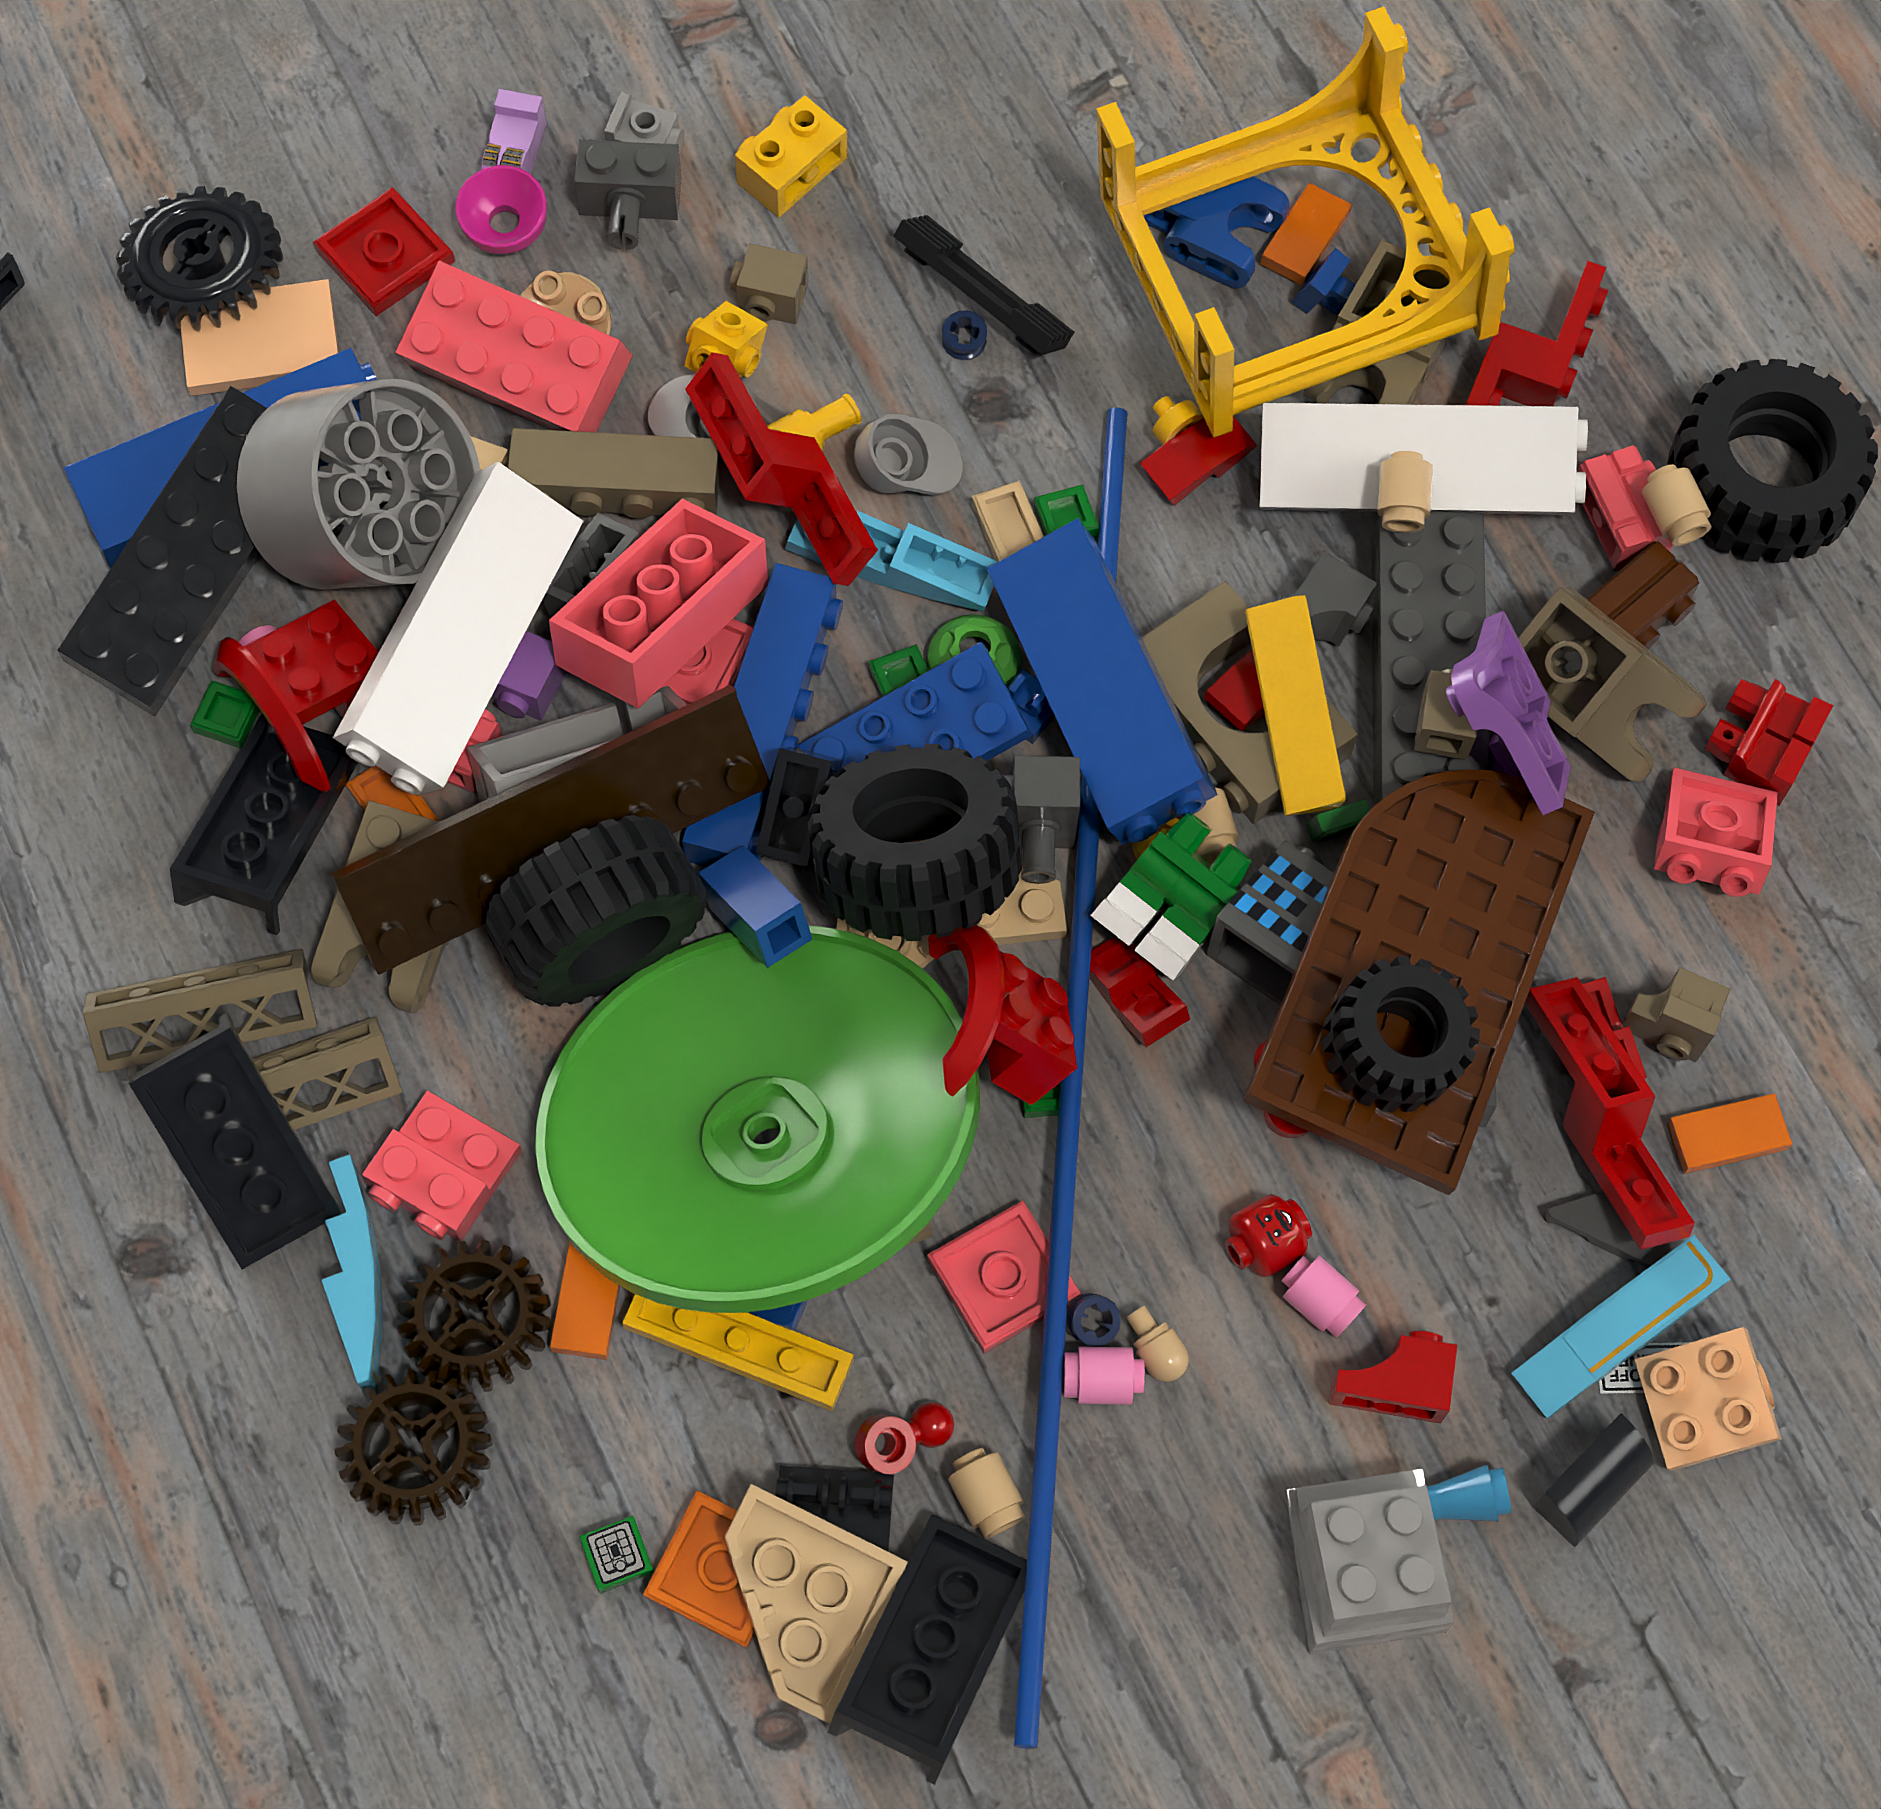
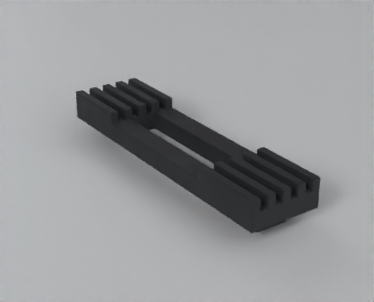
M928 215L919 216L918 218L913 217V219L908 218L907 220L903 219L899 224L893 237L906 246L904 251L921 265H930L1018 335L1015 340L1031 353L1043 355L1066 348L1075 333L1071 328L1038 302L1034 305L1026 303L960 250L963 243Z

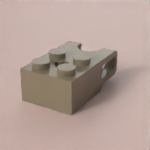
M1380 241L1338 315L1337 322L1332 330L1359 320L1378 307L1387 298L1402 273L1406 250L1387 241ZM1420 270L1413 275L1415 280L1426 288L1442 289L1449 284L1448 279L1442 273L1434 270ZM1407 295L1401 299V303L1406 307L1415 299ZM1450 337L1304 389L1303 396L1320 404H1327L1340 388L1355 385L1364 387L1374 394L1378 404L1413 405Z
M1559 587L1518 638L1551 700L1548 717L1570 735L1577 737L1629 780L1643 782L1652 771L1654 763L1652 755L1643 748L1634 735L1633 722L1641 708L1647 704L1656 703L1671 710L1679 717L1690 718L1698 716L1707 705L1705 696L1572 587ZM1566 651H1578L1582 657L1580 660L1582 662L1581 670L1567 672L1564 666L1569 661L1563 658Z
M369 800L346 866L438 823V821ZM338 889L311 967L315 983L330 988L341 987L347 983L358 961L367 956V952ZM449 941L392 968L388 992L390 1000L399 1010L415 1013L422 1009L430 991L444 947L449 944Z

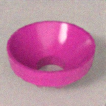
M496 165L474 173L465 181L459 190L455 211L460 228L474 246L494 254H508L528 247L541 234L547 220V201L540 183L530 173L509 165ZM509 211L519 217V224L513 231L500 233L490 226L493 217L500 212Z

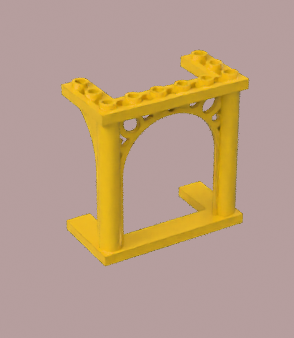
M1384 6L1365 13L1363 42L1347 67L1330 84L1304 103L1264 122L1135 167V141L1117 103L1113 102L1096 108L1100 198L1213 438L1233 431V415L1263 405V403L1274 401L1473 328L1479 341L1498 334L1501 312L1505 311L1506 308L1504 293L1506 284L1510 282L1508 269L1510 256L1515 252L1512 235L1505 224H1498L1489 207L1470 214L1467 237L1463 232V219L1455 202L1448 203L1442 191L1443 182L1436 164L1433 162L1428 164L1422 153V140L1417 127L1413 123L1407 124L1402 114L1400 87L1405 83L1403 57L1404 54L1408 53V41L1403 27L1399 23L1393 24ZM1361 139H1374L1379 145V151L1376 156L1364 163L1354 160L1351 155L1354 145ZM1341 141L1340 152L1331 154L1324 150V148L1328 147L1335 148L1336 142ZM1388 163L1389 174L1395 177L1390 179L1384 178L1378 170ZM1309 165L1332 168L1355 176L1374 188L1385 198L1397 215L1403 229L1406 245V258L1402 273L1387 298L1369 314L1355 322L1235 366V349L1215 308L1212 307L1194 314L1193 321L1144 218V215L1255 175L1288 166ZM1410 206L1413 213H1406L1403 209ZM1421 244H1429V252L1432 255H1422L1418 247ZM1420 270H1434L1442 273L1448 279L1449 284L1442 289H1430L1420 285L1413 275ZM1407 295L1415 299L1406 307L1401 303V299Z

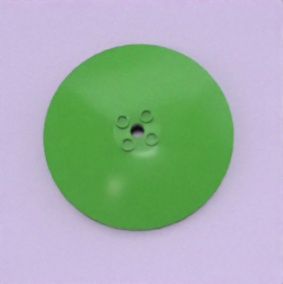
M809 926L812 940L767 968L733 932H728L678 949L635 973L615 988L584 1019L561 1051L549 1075L541 1098L537 1118L535 1147L542 1188L559 1226L573 1247L591 1266L609 1280L636 1295L654 1302L684 1310L710 1313H745L801 1303L832 1292L875 1269L907 1245L930 1222L947 1200L960 1178L972 1149L980 1109L978 1069L968 1083L953 1097L945 1090L942 1058L953 1044L963 1020L948 995L919 965L898 951L873 939L848 931L821 926ZM766 1129L780 1131L778 1137L770 1143L756 1144L753 1142L755 1137Z

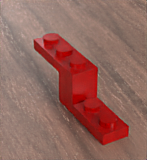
M1587 260L1557 341L1500 322L1498 334L1494 335L1491 339L1466 405L1499 406L1503 397L1525 406H1554L1557 396L1567 399L1578 370L1569 367L1573 355L1583 358L1593 329L1584 325L1588 315L1596 318L1599 317L1609 290L1600 286L1606 267Z
M712 352L685 390L744 499L792 508L832 582L849 586L878 549L814 437L768 429L728 355Z
M1578 977L1530 988L1525 1004L1575 1081L1562 1126L1640 1250L1690 1237L1695 1222L1641 1140L1656 1097Z

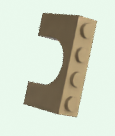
M1224 581L1147 633L1142 639L1207 773H1210L1222 787L1221 789L1225 791L1229 807L1238 814L1243 812L1250 822L1255 824L1282 805L1269 732L1243 733L1218 723L1204 708L1197 687L1209 671L1251 643L1245 610L1249 607L1232 587ZM1326 698L1340 764L1352 755L1358 734Z

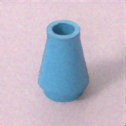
M1488 1464L1436 1485L1427 1486L1434 1520L1498 1521L1499 1515L1512 1513L1503 1467L1489 1470Z

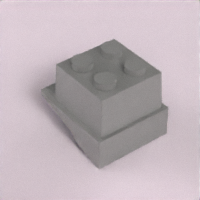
M1423 1469L1286 1490L1309 1654L1442 1634L1448 1631L1454 1623L1450 1606L1452 1601Z

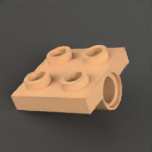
M1745 1327L1634 1359L1668 1470H1677L1782 1440L1773 1412L1775 1407L1771 1388L1765 1371L1756 1358L1748 1329Z

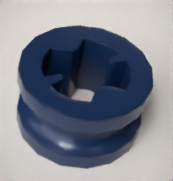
M968 310L957 311L945 320L942 327V345L947 354L955 359L971 360L978 357L984 351L987 343V326L983 318L977 313ZM960 328L970 329L972 337H970L969 344L958 343Z
M1084 1293L1072 1299L1067 1306L1066 1329L1077 1341L1086 1345L1101 1346L1113 1340L1118 1333L1121 1324L1120 1311L1115 1303L1107 1297L1093 1293ZM1089 1306L1094 1310L1104 1312V1322L1097 1321V1324L1102 1326L1097 1332L1081 1327V1317L1088 1318V1315L1083 1312Z

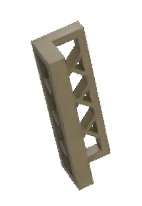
M299 949L88 993L84 1004L83 1016L99 1073L126 1068L133 1064L141 1065L158 1061L202 1037L203 1035L199 1036L203 1029L207 1032L213 1031L218 1028V1025L209 1019L220 1005L233 1003L250 1013L241 1027L234 1028L242 1043L316 1028L317 1018L308 985V967L304 950ZM297 990L302 1014L279 1018L265 1010L264 1007L273 994ZM261 997L257 1004L249 1000ZM206 1009L202 1015L195 1012L196 1010ZM177 1014L195 1024L188 1037L182 1040L171 1041L155 1032L164 1017ZM257 1018L265 1021L262 1023L253 1024ZM152 1020L147 1027L139 1023ZM123 1026L141 1036L132 1050L108 1055L102 1030ZM148 1041L155 1044L153 1046L144 1047Z
M377 1016L252 1059L285 1116L289 1109L296 1111V1113L286 1116L294 1130L403 1093ZM379 1058L387 1081L368 1088H362L348 1082L356 1065ZM341 1071L339 1077L332 1075V1073ZM317 1079L333 1086L325 1103L311 1107L295 1100L303 1083ZM289 1088L286 1095L278 1093L282 1090ZM342 1090L347 1093H350L348 1095L339 1097Z

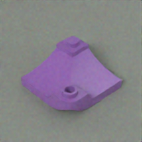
M1503 610L1484 619L1475 651L1464 660L1454 664L1451 674L1452 685L1446 688L1447 696L1454 712L1459 717L1465 715L1473 731L1480 729L1492 731L1489 742V763L1493 771L1504 772L1523 778L1542 815H1545L1563 807L1571 765L1547 721L1551 700Z

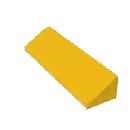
M1293 596L1248 608L1245 610L1285 817L1336 809L1345 802L1346 796L1306 596Z

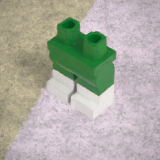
M1191 812L1174 824L1170 830L1166 829L1159 832L1128 873L1091 914L1095 920L1130 946L1137 942L1165 904L1169 905V908L1152 930L1146 934L1135 951L1171 980H1175L1181 975L1211 934L1216 917L1242 888L1239 884L1244 879L1253 861L1237 847L1229 843L1213 864L1208 862L1196 851L1211 833L1212 829Z

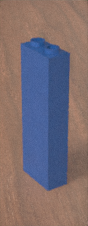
M348 348L243 393L268 408L283 397L299 391L377 380L370 364L367 362L360 365L352 348ZM219 403L64 467L110 569ZM356 411L359 420L361 421V414L358 411ZM321 460L318 464V471L320 466H328V463Z
M1079 518L986 568L1074 757H1080L1081 773L1108 830L1122 845L1150 838L1158 831L1159 826L1176 817H1184L1187 813H1197L1206 805V801L1218 795L1094 538Z

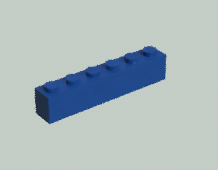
M775 563L734 685L739 703L771 783L779 748H798L799 738L793 736L797 721L806 722L809 716L814 695L813 691L808 690L813 674L821 676L824 670L829 648L828 645L823 644L827 629H837L843 608V600L836 598V584L832 582L829 576ZM770 787L688 826L682 844L683 851L689 862L708 867L742 845L761 861L763 856L755 853Z

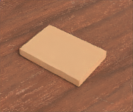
M329 280L270 287V295H266L261 289H255L253 292L258 304L257 309H253L249 303L239 300L237 304L241 315L240 320H236L233 314L226 308L221 309L220 328L215 326L209 314L206 313L203 314L200 322L201 329L197 331L192 325L189 314H185L181 320V336L186 382L190 396L228 391L230 386L236 389L257 387L339 353Z

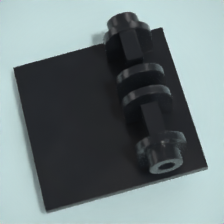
M780 1466L779 1478H777L776 1483L777 1497L887 1552L889 1550L894 1474Z

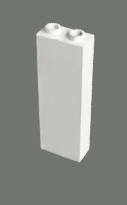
M1263 403L1261 510L1377 512L1381 462L1391 459V455L1394 452L1414 451L1422 454L1423 460L1433 465L1431 511L1572 515L1575 512V503L1585 502L1586 472H1576L1577 451H1586L1588 421L1578 419V407Z
M499 462L475 474L333 736L335 740L347 747L346 753L352 759L367 766H378L392 775L391 782L396 787L413 795H424L444 788L576 537L583 520Z

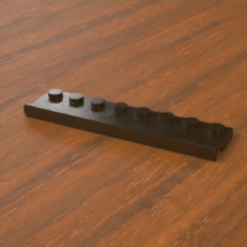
M728 685L332 872L330 875L338 888L348 914L377 974L380 975L486 924L489 903L495 894L501 892V885L509 877H514L520 871L519 867L529 859L537 858L545 852V848L555 842H563L570 838L574 832L583 828L591 829L596 827L599 822L613 819L619 821L624 816L635 815L639 818L647 816L667 825L672 833H675L771 787V782L739 703L736 689Z

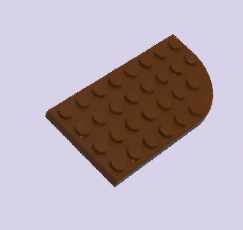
M1469 769L1440 772L1422 777L1405 784L1378 802L1355 827L1345 844L1243 1101L1449 1196L1456 1190L1595 812L1564 798L1562 808L1542 815L1523 778L1504 772ZM1397 956H1409L1410 964L1413 966L1420 959L1432 962L1431 971L1438 974L1444 968L1451 973L1453 977L1449 982L1453 987L1457 989L1463 985L1469 993V996L1464 1000L1466 1007L1475 1006L1478 1018L1471 1024V1027L1480 1029L1479 1042L1472 1048L1477 1053L1473 1062L1464 1070L1465 1073L1436 1101L1428 1106L1422 1104L1416 1111L1404 1113L1401 1105L1393 1113L1380 1111V1102L1374 1101L1368 1107L1358 1102L1361 1093L1354 1088L1347 1094L1339 1085L1345 1078L1340 1072L1331 1074L1327 1065L1328 1061L1333 1057V1053L1323 1052L1322 1045L1323 1038L1329 1033V1031L1323 1029L1325 1018L1333 1010L1331 1006L1361 971L1364 969L1368 970L1374 962L1386 959L1390 965ZM1377 1013L1376 1019L1379 1033L1390 1048L1408 1057L1419 1058L1424 1056L1422 1038L1413 1024L1397 1014Z

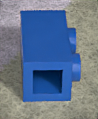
M744 845L698 872L700 880L706 889L710 909L767 968L812 940L801 902Z

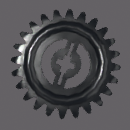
M197 186L194 194L189 195L185 189H180L176 192V199L171 200L168 196L164 195L158 198L160 204L158 208L147 205L142 209L144 219L134 218L130 221L128 225L132 233L123 234L119 240L123 249L118 251L115 257L120 267L117 276L120 283L124 286L127 299L131 302L135 301L137 309L141 314H146L148 307L151 306V313L157 324L162 323L163 315L169 311L174 328L179 330L182 318L185 314H189L193 327L200 331L202 316L208 313L215 326L220 328L221 309L226 308L233 314L236 320H240L241 315L237 302L243 300L249 303L253 309H257L258 304L252 289H261L266 295H270L271 288L265 275H270L274 279H278L280 276L278 266L275 261L280 263L283 260V253L279 246L281 244L280 233L274 228L272 216L262 212L259 202L254 200L246 202L244 193L233 192L228 196L224 187H216L211 194H207L205 186ZM226 235L234 243V252L227 265L220 248V243ZM176 238L173 244V252L177 263L171 272H168L163 266V255L168 244Z

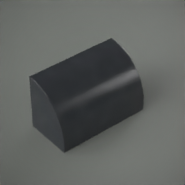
M1620 1413L1532 1507L1569 1543L1576 1547L1653 1465L1654 1457L1651 1449L1634 1425Z

